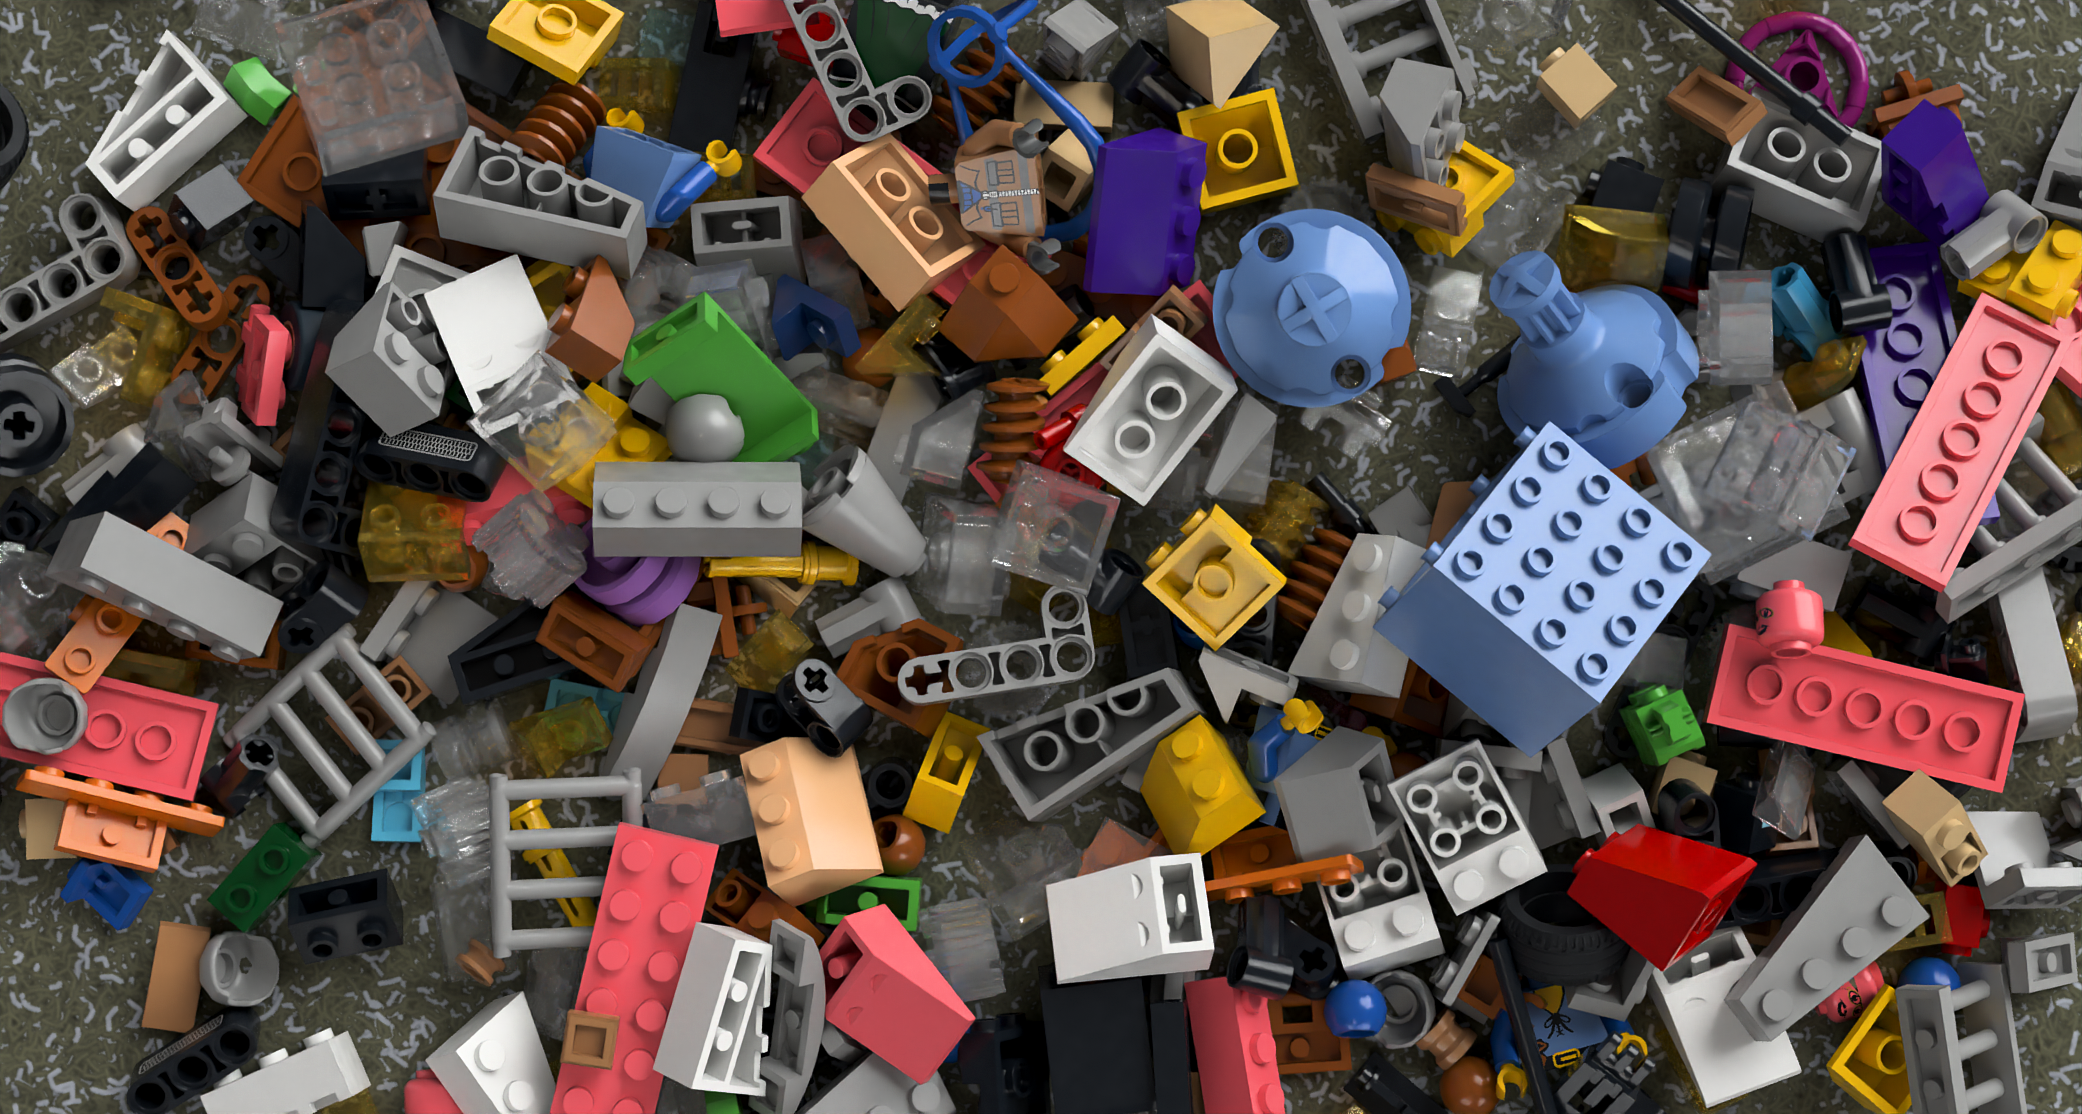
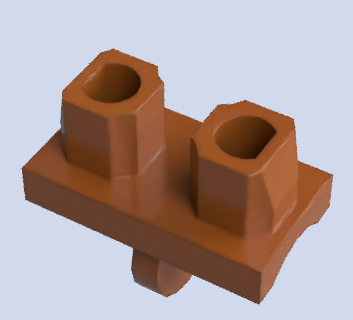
M1907 69L1896 72L1894 75L1895 88L1881 92V99L1885 106L1873 110V120L1866 123L1869 136L1874 138L1879 136L1880 140H1882L1924 98L1937 109L1940 106L1948 108L1961 121L1958 109L1964 99L1961 86L1956 84L1933 91L1930 78L1915 81Z
M701 576L687 597L686 605L697 608L714 606L715 613L723 615L710 656L722 655V660L737 658L739 650L734 618L740 617L742 636L757 634L754 615L768 612L767 602L752 603L750 585L735 587L738 606L732 607L727 577L707 578L706 576Z

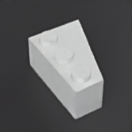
M167 29L159 41L162 47L148 70L142 69L134 83L138 86L122 112L117 110L85 163L112 196L134 212L140 208L147 207L248 117L246 112L193 52Z
M1358 533L1287 673L1325 690L1399 698L1409 657L1373 628L1374 624L1386 611V608L1377 602L1391 585L1399 593L1425 562L1420 558L1426 549L1397 536Z
M696 922L653 1070L691 1089L766 1096V1081L760 1079L761 1053L768 1051V1036L762 1034L763 1008L770 1006L773 945L734 927Z
M523 991L495 999L487 1004L425 1060L463 1114H550L556 1084Z
M330 1027L303 1039L306 1047L305 1050L288 1056L286 1049L283 1048L257 1060L260 1070L243 1077L238 1068L214 1083V1090L200 1096L207 1114H313L317 1110L337 1101L340 1102L354 1096L371 1086V1083L349 1032L346 1031L334 1036Z

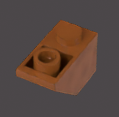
M599 254L583 268L579 266L574 267L566 277L561 288V292L566 295L563 303L554 311L548 322L547 329L552 333L544 351L595 384L622 362L635 326L634 319L608 261Z
M733 867L705 904L704 910L724 926L734 927L767 943L770 941L772 920L782 919L813 937L817 947L825 938L798 909Z

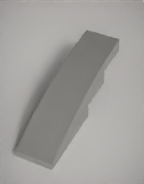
M681 603L673 613L666 617L658 647L653 648L642 665L635 693L625 691L601 776H622L624 769L640 768L642 800L646 799L689 713L706 669L723 615Z

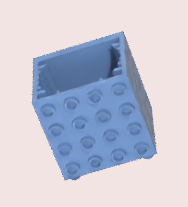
M1550 421L1537 433L1531 430L1528 425L1523 429L1513 442L1521 450L1491 481L1484 477L1482 473L1468 488V491H1471L1477 497L1439 544L1434 541L1420 559L1425 562L1399 593L1391 585L1377 603L1384 606L1386 611L1373 626L1376 631L1530 758L1601 703L1712 555Z

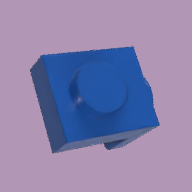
M83 857L69 870L67 874L69 881L60 893V897L66 903L84 899L118 931L130 927L154 890L131 868Z

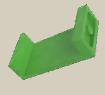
M705 291L629 340L624 354L623 373L636 386L651 377L676 403L681 399L697 394L719 395L727 400L732 413L735 416H740L745 433L743 448L732 462H784L793 455L805 453L812 447L814 442L819 440L817 409Z

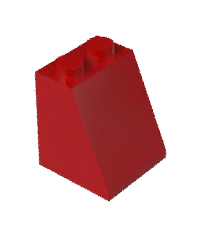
M1638 823L1622 835L1618 832L1612 833L1598 851L1592 848L1588 849L1572 869V872L1577 877L1567 891V894L1655 967L1664 972L1712 935L1758 864L1750 857Z

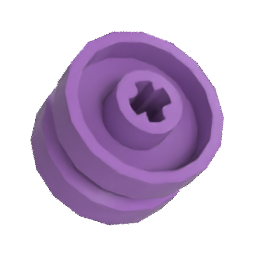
M592 517L583 526L573 544L569 562L571 578L579 589L596 602L602 603L609 612L622 622L637 627L643 626V624H655L673 613L687 598L696 582L701 557H594Z

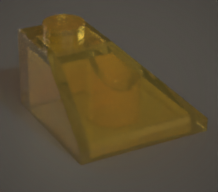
M1565 204L1554 261L1560 269L1561 282L1572 293H1579L1604 285L1626 284L1642 287L1656 294L1661 286L1670 243L1665 214Z

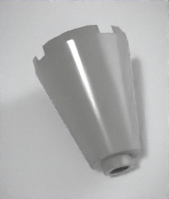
M849 444L836 450L822 461L812 472L818 478L809 491L802 486V529L893 578L903 574L909 576L916 572L926 558V554L923 552L926 547V540L865 451L861 450L857 445L854 448Z

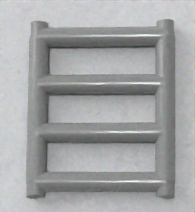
M345 623L326 639L319 648L307 654L223 736L225 744L233 749L241 739L250 733H255L267 720L273 717L335 795L338 801L319 817L279 766L266 781L305 831L302 835V840L311 849L316 848L323 840H326L437 734L435 728L429 722L424 721L422 724L371 660L359 651L360 647L353 639L356 635V630L350 623ZM338 653L405 735V738L388 754L384 752L320 672ZM304 685H306L372 768L354 786L287 704V701Z
M640 768L624 769L622 776L508 780V775L492 773L489 775L491 924L494 958L512 956V950L590 946L594 926L512 930V901L602 896L606 876L511 880L510 851L613 846L618 826L510 830L509 801L622 796V822L643 827Z

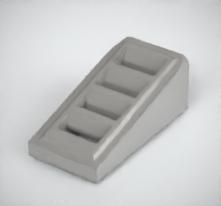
M1247 392L1237 406L1204 484L1203 494L1209 499H1215L1277 421L1276 415Z

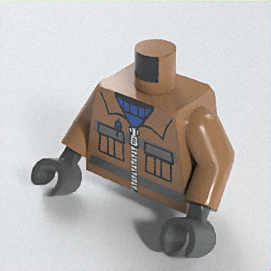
M1037 118L1032 119L1026 125L1019 122L993 119L966 138L964 144L958 147L954 162L955 173L929 175L928 190L931 205L959 203L963 229L975 231L978 236L999 246L1003 244L1011 252L1027 259L1029 267L1035 273L1045 275L1060 267V264L1052 261L1048 255L1060 251L1061 244L1055 238L1041 242V239L1037 237L1044 236L1048 218L1040 152L1049 146V142L1039 141L1038 131L1043 128V123Z

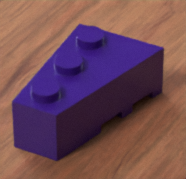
M1924 98L1881 140L1882 200L1937 247L1940 248L1941 245L1979 219L1980 212L1988 201L1989 195L1965 132L1962 129V123L1952 111L1944 106H1940L1937 109Z

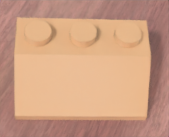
M888 133L832 161L801 198L814 212L816 218L826 226L844 247L850 258L861 267L878 287L880 293L900 312L929 294L976 255L986 244L975 231L963 229L961 215L952 204L931 205L928 190L929 177L893 135Z
M783 737L739 755L767 884L780 898L791 906L796 907L884 873L854 744L841 757L834 758L827 756L817 749L809 737Z

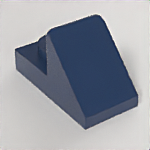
M787 274L778 278L771 325L785 361L792 359L813 341L823 349L828 347L846 358L862 347L848 308Z

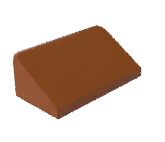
M568 591L554 599L535 639L541 645L617 693L622 691L652 644L648 638L573 591Z

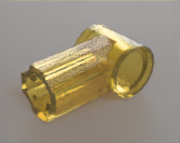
M2057 381L2049 386L2036 413L2039 412L2045 418L2041 436V443L2043 445L2041 450L2073 482L2082 478V418L2066 385L2061 381Z

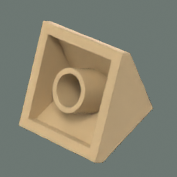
M1190 0L1166 6L1171 70L1183 82L1221 109L1280 26L1243 0Z

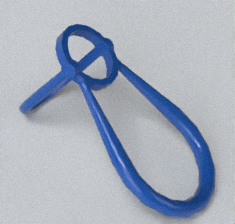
M1017 0L992 14L985 12L979 7L962 4L948 8L936 18L927 34V50L930 55L929 64L934 72L940 73L947 80L960 146L964 144L966 138L973 134V130L958 87L975 88L984 86L1002 72L1005 63L1010 62L1085 147L1093 168L1094 192L1098 146L1105 144L1103 138L1079 110L1008 47L1006 40L1008 38L1007 30L1029 14L1038 5V0ZM964 17L977 22L942 51L940 47V32L948 19ZM987 31L989 39L995 44V61L991 70L986 74L973 76L963 74L953 68L950 61L977 38L980 33ZM1093 193L1085 209L1070 221L1052 225L1046 224L1044 236H1037L1041 239V242L1050 238H1055L1060 243L1080 238L1088 232Z

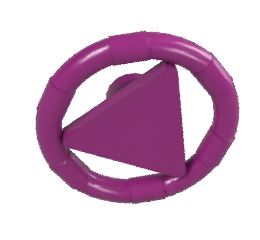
M1786 11L1763 18V20L1752 26L1739 39L1740 43L1753 52L1768 37L1793 29L1805 30L1771 67L1802 92L1806 93L1809 90L1825 102L1823 108L1844 125L1853 128L1865 108L1869 90L1868 69L1858 44L1837 22L1815 13ZM1812 32L1821 35L1843 55L1850 73V84L1845 108L1840 115ZM1729 60L1725 80L1744 91L1743 83L1746 73ZM1757 82L1747 93L1750 94L1755 86L1765 91L1768 90Z

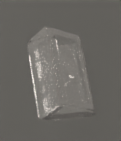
M1777 740L1770 747L1752 812L1753 816L1794 841L1800 835L1816 771L1801 745Z

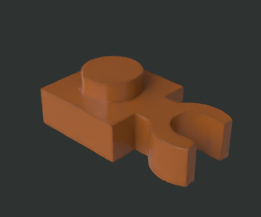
M1482 952L1457 997L1492 1020H1497L1503 1009L1507 1010L1492 958ZM1518 974L1519 981H1521L1523 977ZM1523 993L1526 1003L1531 1002L1540 1009H1546L1548 1003L1542 996L1536 993Z

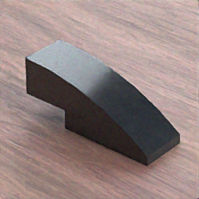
M418 0L438 24L411 53L512 104L533 63L488 40V32L438 8L433 10L429 4ZM401 4L391 25L407 9L403 4ZM414 16L397 35L403 41L420 21Z
M148 442L116 477L107 470L43 538L39 546L51 556H54L69 521L104 511L147 531L174 509L198 484L181 466L151 442Z

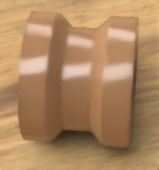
M1445 1007L1435 1015L1429 1032L1415 1044L1421 1050H1429L1435 1055V1063L1444 1071L1454 1065L1474 1043L1477 1034L1469 1027H1461L1456 1022L1455 1013L1448 1007Z

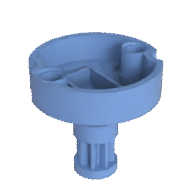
M1302 209L1285 212L1260 223L1241 238L1239 249L1242 257L1234 268L1220 270L1215 284L1212 308L1213 323L1218 343L1226 360L1238 376L1251 388L1274 401L1286 405L1309 408L1326 407L1351 400L1380 381L1384 375V368L1381 364L1382 358L1389 349L1403 347L1411 321V295L1408 280L1398 257L1388 243L1363 222L1351 216L1325 209ZM1269 228L1281 230L1286 235L1288 241L1285 252L1276 258L1265 256L1258 246L1260 234ZM1347 359L1358 361L1364 370L1361 382L1352 388H1345L1339 385L1335 378V370L1338 364Z
M1537 250L1522 252L1511 257L1499 267L1492 277L1489 287L1490 300L1504 316L1510 317L1516 322L1521 336L1511 348L1512 356L1507 374L1499 378L1497 400L1502 418L1516 437L1527 425L1537 433L1550 421L1609 470L1636 459L1659 443L1674 428L1686 411L1687 406L1682 399L1685 388L1698 379L1699 357L1692 338L1666 302L1655 293L1642 287L1626 284L1604 285L1579 293H1572L1561 282L1560 269L1546 253Z

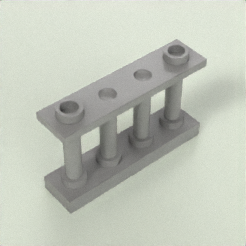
M1300 0L1361 146L1379 139L1384 132L1381 126L1383 118L1380 99L1376 95L1369 97L1362 79L1368 77L1367 72L1395 61L1396 57L1402 58L1435 44L1444 66L1454 69L1456 90L1462 93V104L1469 102L1475 95L1473 87L1478 85L1475 70L1467 57L1464 59L1460 58L1436 0H1417L1427 26L1360 54L1357 50L1350 52L1343 36V34L1348 32V27L1412 0H1360L1343 8H1340L1339 5L1331 7L1328 0Z
M2039 412L2035 413L2010 463L2021 457L2061 500L2063 506L2049 517L2045 515L2038 516L2002 477L1995 491L1996 500L2023 530L2019 536L2005 543L2004 541L1997 542L1983 525L1976 527L1969 542L1982 555L1980 560L1966 569L1963 567L1955 568L1947 586L1942 593L1938 592L1935 610L1948 624L2082 540V490L2079 491L2038 447L2041 442L2045 420Z
M1960 962L1956 964L1961 987L1951 990L1950 985L1910 984L1895 989L1913 1114H1969V1111L1978 1108V1114H2028L2005 962ZM1963 1008L1967 1037L1958 1040L1954 1012ZM1970 1058L1974 1086L1965 1089L1962 1061Z

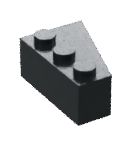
M570 568L543 589L535 592L501 619L499 618L447 656L464 708L582 671L535 641L555 598L568 591H573L591 602L589 596L581 591L572 580Z

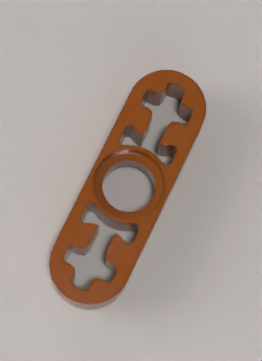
M154 206L143 207L135 211L127 222V236L178 311L197 330L211 331L221 326L227 319L229 303L188 242L181 239L175 233L170 224L169 216L162 209ZM150 223L157 227V232L167 244L160 250L147 236V231L144 229ZM179 257L189 259L190 269L183 278L178 280L166 278L165 270L170 261ZM194 288H197L209 302L211 310L204 315L198 310V305L188 293Z
M241 275L228 285L223 294L229 303V310L237 314L244 302L238 296L239 292L243 288L251 291L257 285L259 289L256 295L262 300L260 304L269 306L271 312L274 305V292L271 286L265 280L255 275ZM250 305L246 307L240 316L241 318L249 319ZM227 317L221 325L230 326L236 333L235 346L226 353H217L212 348L210 339L214 330L198 331L171 374V385L178 397L191 403L200 404L211 400L217 394L244 353L245 342L241 339L242 325L239 322ZM200 350L209 358L222 362L218 370L214 366L208 365L202 374V379L207 382L204 390L194 388L190 393L187 391L190 383L184 379L185 374L188 371L197 373L205 363L204 360L196 358Z

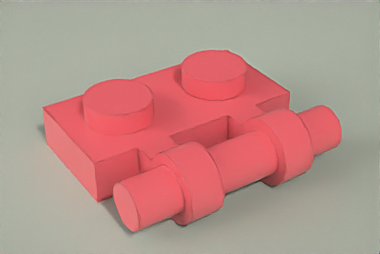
M251 304L249 319L242 325L241 339L245 342L243 363L237 365L235 381L239 384L238 401L242 402L241 409L256 426H276L278 409L283 408L286 398V389L282 376L284 362H288L292 355V338L282 323L274 315H270L271 308L264 304Z

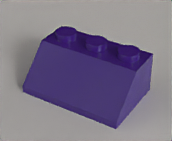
M1158 127L1098 146L1083 290L1098 293L1161 296L1173 284L1178 289L1190 285V279L1195 269L1193 255L1196 231L1201 221L1199 206L1202 183L1207 173L1205 162L1206 142Z

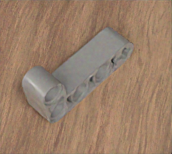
M782 0L838 123L847 137L859 142L873 141L920 119L928 112L932 102L931 90L926 82L919 77L910 75L899 77L874 89L834 0H825V3L810 5L801 14H797L793 5L802 4L803 0ZM813 13H825L833 20L835 26L834 33L828 40L822 42L815 41L807 34L805 28L806 20ZM836 59H846L855 67V80L846 88L835 87L828 80V66ZM903 84H913L922 94V104L913 113H904L895 105V92ZM861 104L871 107L877 117L874 129L868 134L863 135L854 132L849 126L848 121L851 110Z
M84 193L70 195L63 201L59 209V221L74 251L0 291V324L3 323L6 326H0V354L51 328L130 284L137 278L142 264L141 256L129 240L126 227L116 208L110 202ZM93 206L97 213L96 222L90 229L85 230L81 222L82 214L88 207ZM116 249L120 256V264L113 273L109 274L105 269V258L111 250ZM73 273L77 280V288L70 297L66 298L62 291V282L68 274ZM30 297L34 304V312L27 321H23L19 313L20 305L25 298Z
M2041 565L1986 600L2009 690L2025 694L2014 744L2062 737L2078 717L2076 692Z
M1058 584L1051 587L1045 593L1039 610L1043 638L929 655L908 660L901 667L898 674L900 695L913 705L925 706L1073 683L1081 680L1091 671L1095 662L1090 619L1084 594L1071 584ZM1058 595L1070 597L1077 607L1076 616L1067 622H1060L1054 619L1049 611L1050 600ZM1066 645L1079 647L1085 657L1083 668L1076 672L1063 670L1057 661L1058 650ZM1025 653L1033 659L1035 672L1030 678L1017 680L1008 673L1006 668L1007 659L1012 654ZM967 660H974L980 663L985 671L984 682L974 688H967L961 685L956 677L957 667ZM938 664H949L948 682L953 692L943 693V682L928 685L927 694L917 695L915 687L906 686L905 680L913 678L914 669L923 668L925 676L930 677L941 675V669Z

